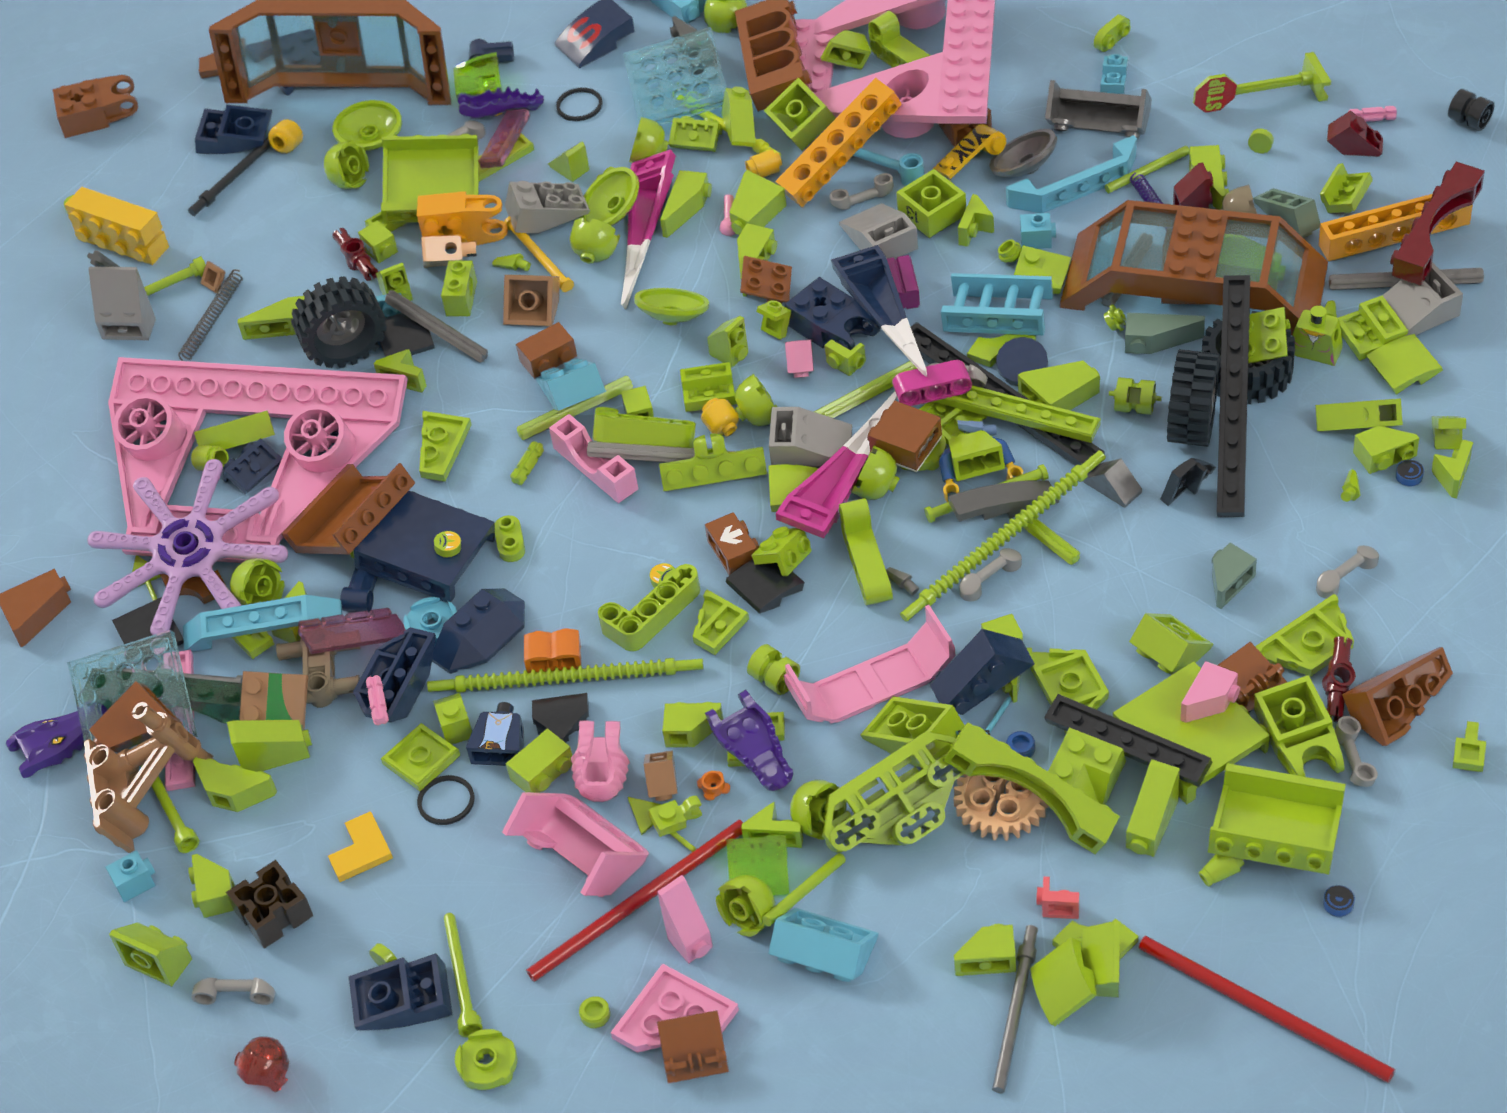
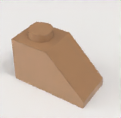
M673 750L645 754L644 771L649 798L655 797L656 801L672 799V794H677L678 792Z

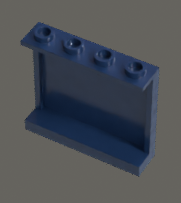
M408 491L359 545L355 547V568L428 596L440 598L444 602H452L455 598V584L486 540L495 541V522L416 492ZM444 531L457 533L461 538L460 552L452 557L438 555L434 550V538L437 534Z

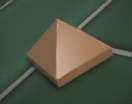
M207 261L200 283L213 292L218 293L226 271Z

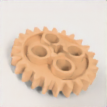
M964 774V778L959 777L957 779V786L954 787V807H956L957 817H962L963 826L970 824V831L972 833L980 829L982 838L988 833H992L994 841L999 834H1003L1005 841H1008L1010 833L1020 838V830L1022 829L1027 833H1031L1030 824L1039 826V817L1045 818V808H1048V805L1029 789L1012 781L1006 784L1008 780L999 777L984 775L968 776Z

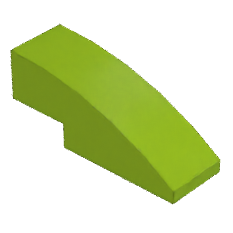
M268 410L195 431L194 435L198 446L218 445L223 449H229L259 440L260 438L273 436L275 432Z

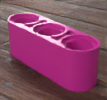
M960 360L927 366V376H924L918 369L901 372L892 381L899 402L908 406L962 395L972 388V381L965 363Z

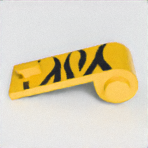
M978 125L933 169L951 180L981 150L992 155L1001 153L1006 146V137L1002 132L987 125Z

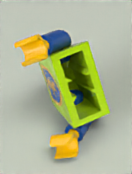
M983 430L969 434L964 432L960 433L957 437L950 438L948 440L949 448L944 450L939 459L942 481L946 482V485L943 487L946 502H948L947 495L949 493H960L958 485L953 482L955 479L956 481H961L1002 470L1007 467L1006 480L1023 474V469L1014 465L1015 459L1007 443L1002 439L990 436Z

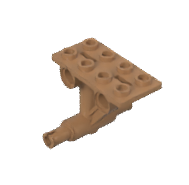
M145 702L138 703L134 707L132 714H134L133 717L146 726L147 732L153 736L131 749L126 748L118 753H115L106 745L97 746L91 739L84 741V759L88 769L87 781L90 785V804L93 808L94 829L98 834L104 835L115 846L121 847L128 853L135 850L133 839L143 834L149 825L148 816L136 807L173 753L183 760H191L192 762L195 757L205 760L213 759L214 757L201 747L200 740L189 733L181 723L175 722L164 712L154 711Z

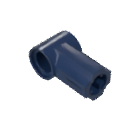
M474 39L469 45V64L475 69H483L489 63L514 61L512 41L488 43L483 39Z
M355 568L349 586L344 587L341 591L342 610L370 613L374 601L373 590L378 577L367 573V571Z

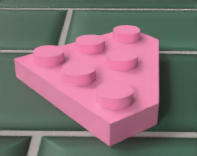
M662 964L611 1031V1036L613 1040L638 1053L661 1047L657 1021L718 1010L721 1031L723 1033L739 1011V1007L734 1001Z

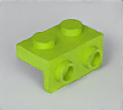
M1343 163L1337 164L1320 192L1321 201L1324 203L1327 212L1349 213L1355 211L1373 181L1370 172L1348 174Z
M783 526L775 529L772 532L773 534L760 544V547L752 554L755 565L778 563L782 576H788L811 553L812 549L805 531L798 528L788 529V527Z

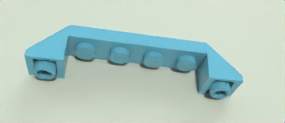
M1133 135L1113 143L1112 160L1038 190L1028 178L1007 186L1006 205L1009 208L1045 213L1105 188V184L1130 173L1136 158L1137 138Z
M301 595L201 612L183 626L184 651L191 650L195 652L212 649V640L311 624L315 629L323 630L343 626L341 600Z

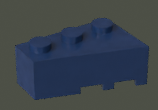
M981 629L930 686L939 703L953 705L957 713L963 715L1035 665L1022 639Z

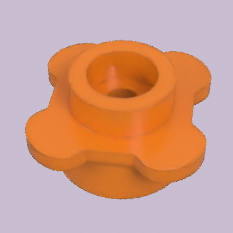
M708 771L697 781V787L703 790L704 798L709 801L714 800L720 794H727L730 791V785L725 783L723 773L720 771Z

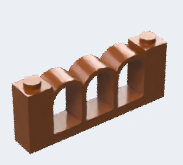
M764 0L735 11L749 92L757 112L766 109L797 78L808 88L809 84L812 83L808 69L805 70L800 58L802 50L797 41L798 31L795 26L794 14L798 12L794 0Z

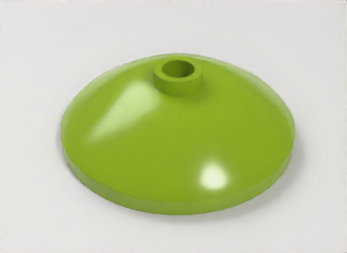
M380 100L361 101L342 110L335 118L332 130L334 138L338 143L354 141L357 146H362L365 151H371L383 147L382 137L398 135L402 127V118L399 110L388 102Z
M617 167L598 177L584 194L590 212L580 217L584 218L583 222L590 223L591 219H596L613 226L622 220L631 210L639 192L638 176L627 167Z
M650 288L641 290L634 296V303L641 311L656 320L663 321L662 323L665 325H677V322L690 321L704 314L709 309V300L705 296L683 289Z

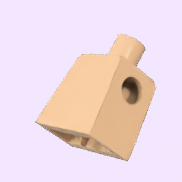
M461 236L421 237L423 268L447 266L448 261H461L462 257L477 256L476 242L461 243ZM449 247H453L456 250V252L454 254H448L445 250Z

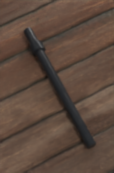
M268 137L264 140L263 145L256 147L210 190H205L199 195V200L188 209V212L195 216L205 206L209 207L216 200L215 197L271 147Z

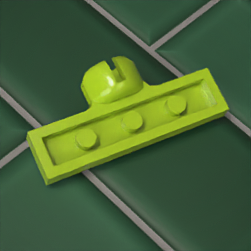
M712 433L710 434L712 448L707 449L705 435H701L693 441L694 457L659 464L663 491L767 474L763 447L730 452L725 448L724 437L721 434Z

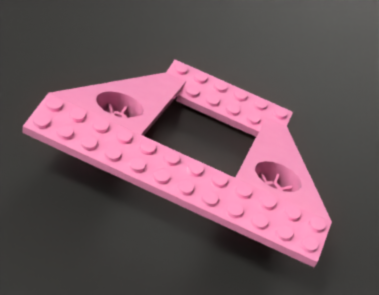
M845 0L817 19H795V26L798 31L797 41L802 50L800 58L805 70L808 69L812 79L809 88L836 118L876 77L892 89L902 103L898 110L881 126L886 133L894 137H918L927 133L934 126V123H987L995 0H948L943 52L831 87L834 63L821 61L820 57L830 39L835 37L836 34L843 30H851L869 24V22L886 11L893 12L899 21V25L905 28H928L943 19L946 12L945 0Z
M118 357L108 404L127 521L126 534L153 537L162 530V523L136 493L133 484L138 478L147 477L167 505L196 439L194 432L200 429L206 413L249 416L268 410L270 417L290 418L284 430L286 450L271 487L278 490L279 499L272 506L262 510L260 515L257 513L228 530L223 535L222 541L233 544L279 545L280 541L284 538L281 533L347 464H354L357 467L399 426L407 377L398 374ZM167 420L166 425H161L160 422ZM335 431L339 432V435L331 436V433ZM141 438L140 445L133 444L136 440ZM331 443H335V444L331 447V449L328 450V448L331 446ZM312 450L311 457L303 455L307 451ZM167 505L172 515L176 518L188 516L193 509V506ZM208 508L206 519L210 521L218 520L233 509ZM122 549L126 555L151 557L153 555L149 551ZM227 557L217 562L243 563L248 559Z

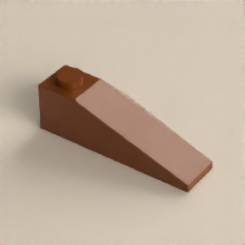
M1438 647L1357 685L1342 694L1350 716L1359 721L1361 729L1382 746H1387L1407 734L1411 728L1410 723L1416 716H1420L1425 710L1424 705L1431 696L1437 695L1453 672L1443 647Z

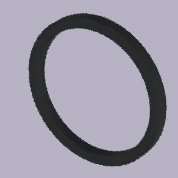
M580 87L564 92L556 102V109L558 114L566 120L583 121L595 116L601 110L603 103L601 95L597 91ZM574 93H590L599 100L596 109L583 116H569L560 109L561 102L567 96Z
M445 775L434 778L419 792L417 806L421 816L428 822L436 825H448L460 821L471 811L475 796L471 785L465 779L454 775ZM444 781H455L463 784L470 793V799L467 807L460 814L448 819H436L425 813L422 808V799L428 789Z

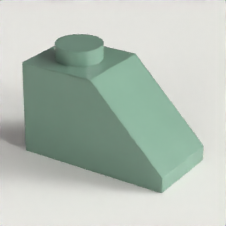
M1229 543L1223 550L1219 549L1211 560L1216 606L1219 609H1222L1256 576L1257 559L1232 543Z

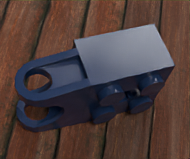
M818 277L784 304L787 309L791 310L788 326L807 339H812V342L821 348H824L825 344L832 339L851 351L855 347V342L850 337L851 335L860 333L867 336H875L880 332L878 324L853 297L821 277Z

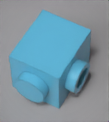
M1050 213L1020 215L1022 247L1024 245L1036 249L1052 248V238L1056 237V223H1051Z
M137 850L106 866L124 902L156 886L151 877L152 874L156 873L148 858L142 860Z

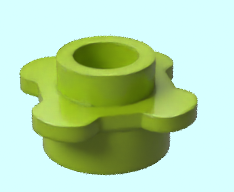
M1111 304L1109 306L1110 310L1103 314L1105 322L1112 331L1117 329L1123 331V326L1126 325V316L1120 308L1116 309Z

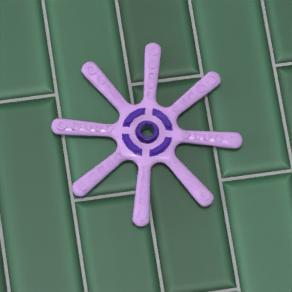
M211 459L206 462L193 509L184 518H176L172 515L147 477L138 478L134 482L133 488L162 523V530L153 537L104 531H93L89 534L87 541L92 548L149 551L153 554L150 562L98 591L94 596L95 605L100 608L109 607L152 577L159 574L168 575L169 581L150 627L151 634L157 638H163L169 633L181 587L191 577L202 578L221 609L242 606L212 568L215 562L227 557L248 560L261 558L275 563H282L287 559L288 550L285 546L233 544L222 541L223 535L228 530L276 503L279 499L278 490L274 487L264 488L223 517L210 521L206 519V512L223 470L221 461Z

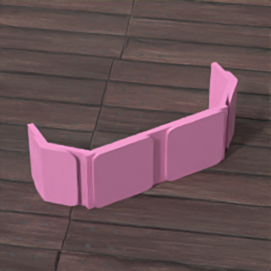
M929 605L925 606L926 622L907 644L815 683L799 681L789 664L785 665V684L806 719L816 722L829 721L830 724L838 723L869 710L877 704L891 699L893 696L899 697L935 680V676L944 670L956 655L952 639Z

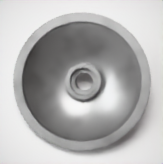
M1050 129L1034 130L1007 143L1004 150L998 155H994L991 159L990 169L992 173L1000 177H1019L1036 172L1055 149L1057 137L1054 131Z

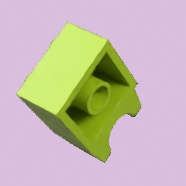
M1309 675L1254 694V712L1260 724L1264 725L1270 735L1269 742L1288 774L1306 777L1303 766L1306 762L1314 759L1326 762L1336 773L1345 770L1342 752L1333 728V721Z

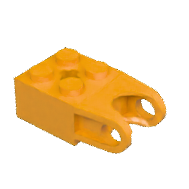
M466 191L418 196L417 219L422 237L461 236V243L476 242V245L502 240L508 233L507 224L504 221L490 219L502 211V201L495 195H467ZM489 203L497 204L493 208H485ZM492 229H502L499 233L490 232Z

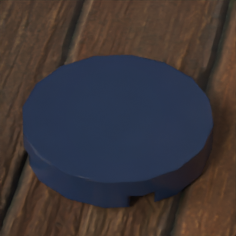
M1026 337L1014 338L1006 342L999 349L996 358L998 373L1007 383L1018 386V374L1048 367L1047 352L1042 344Z

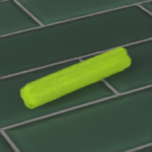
M1033 518L1032 523H1027V527L1024 529L1068 564L1074 565L1080 559V552L1040 520Z

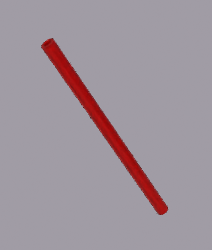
M739 819L530 966L526 969L528 976L533 982L537 981L657 896V891L681 875L685 876L742 835L741 828L743 822Z
M1144 936L1141 940L1139 949L1377 1078L1387 1083L1391 1081L1396 1070L1391 1066L1154 939Z

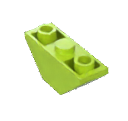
M195 757L193 760L204 789L214 807L240 812L275 796L277 793L271 775L264 771L255 772L244 769L239 765L230 766L222 764L214 759L205 760Z

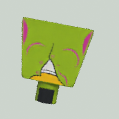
M1314 306L1311 310H1304L1293 333L1295 356L1335 366L1343 349L1340 320L1337 317L1326 315L1327 311L1323 306Z

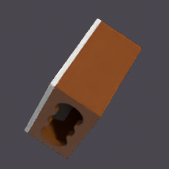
M894 400L891 406L883 411L877 425L873 426L868 433L867 440L869 441L870 452L873 446L879 447L891 454L896 461V465L917 472L942 438L941 417Z

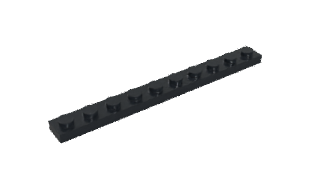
M1225 275L1223 279L1217 517H1245L1250 275Z
M916 322L910 327L922 359L929 364L953 360L963 361L965 366L973 365L987 376L986 386L982 388L1029 400ZM1016 424L1075 466L1082 465L1099 450L1105 454V451L1093 443Z

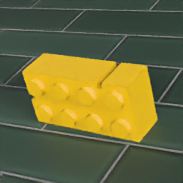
M81 187L64 204L75 235L82 242L96 244L102 249H108L119 255H125L139 262L151 265L169 248L165 233L161 230L163 227L158 213L85 187Z

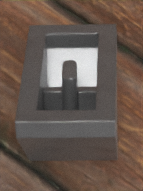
M1122 459L1100 463L1083 481L1124 508L1142 493V488Z

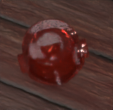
M261 1036L253 1038L243 1048L242 1052H238L235 1057L236 1073L246 1084L267 1086L272 1091L278 1092L288 1080L285 1077L289 1067L287 1052L280 1041L273 1037Z

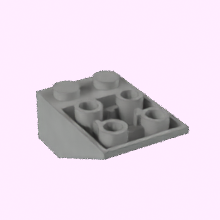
M527 181L509 182L505 208L508 216L511 218L515 233H541L590 212L579 184L571 182L561 184L547 181L541 183Z
M882 203L839 222V225L860 250L878 245L886 258L894 257L896 259L918 249L917 227L905 213Z
M1432 262L1431 271L1421 286L1400 280L1383 297L1408 329L1407 335H1418L1460 316L1463 293Z
M89 267L95 323L101 338L107 340H149L156 318L137 267Z
M772 407L769 437L771 465L790 464L821 467L852 437V424L800 407Z

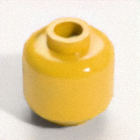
M283 119L271 128L268 139L276 151L289 153L300 145L303 140V133L296 122L290 119Z
M713 398L703 406L701 420L711 434L716 433L727 437L737 430L739 415L728 400Z

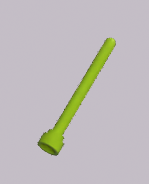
M202 256L193 259L189 267L145 286L147 296L193 275L195 277H202L206 266Z
M158 776L151 787L175 830L174 843L178 851L189 853L198 847L200 840L195 831L186 827Z
M446 913L444 915V924L461 1008L457 1026L460 1036L468 1038L473 1032L483 1030L480 1015L473 1010L455 915L453 913Z

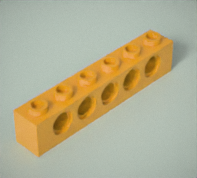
M875 77L775 181L777 185L785 188V195L801 208L809 202L902 105L896 93Z
M1432 194L1320 223L1318 245L1329 262L1400 243L1404 235L1411 232L1413 221L1416 217L1420 218L1423 206L1426 201H1431ZM1473 204L1449 214L1438 223L1431 234L1470 224Z

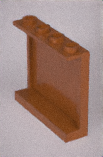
M398 463L387 476H362L354 464H347L281 534L296 553L349 555L413 487L415 482L401 463Z

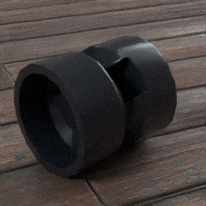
M1460 89L1454 95L1449 105L1448 117L1460 123L1467 121V126L1481 131L1490 121L1495 104L1493 101L1482 96L1477 98L1475 93L1466 89Z

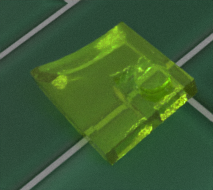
M497 52L472 58L453 68L456 98L460 93L479 95L488 89L495 92L496 88H500L502 91Z

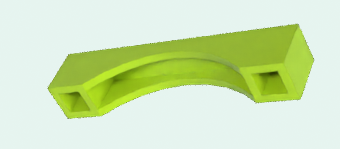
M969 722L958 734L943 760L968 776L984 775L999 777L1029 789L1055 812L1065 827L1069 838L1093 854H1096L1106 844L1120 817L1112 812L1108 806L1088 797L1081 789L1072 787L1062 781L1057 774L1046 771L1031 758L1022 756L1012 750L1007 743L996 740L981 727L972 725Z

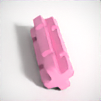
M1395 106L1362 108V110L1350 109L1358 117H1362L1365 122L1382 121L1383 118L1394 120L1397 116Z
M378 675L368 677L366 685L373 722L377 726L386 724L389 719L381 677Z

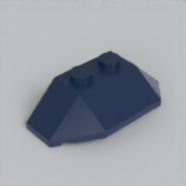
M505 588L481 589L444 623L434 647L432 662L450 674L458 672L459 669H467L487 663L524 628V600Z
M410 627L404 631V634L391 639L375 650L353 691L365 717L372 718L366 680L368 677H374L375 675L381 677L388 722L391 723L408 717L430 675L436 640L435 633Z

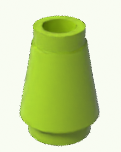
M1215 854L1198 874L1202 881L1210 887L1212 884L1240 872V868L1245 863L1240 858Z

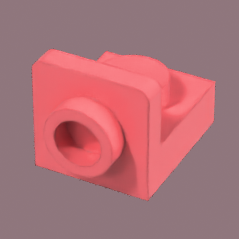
M1044 876L1043 887H1037L1036 904L1042 905V917L1079 919V892L1068 890L1050 891V877Z

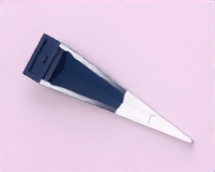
M875 245L832 259V268L839 277L841 285L924 376H927L925 364L906 317L887 258L880 247Z

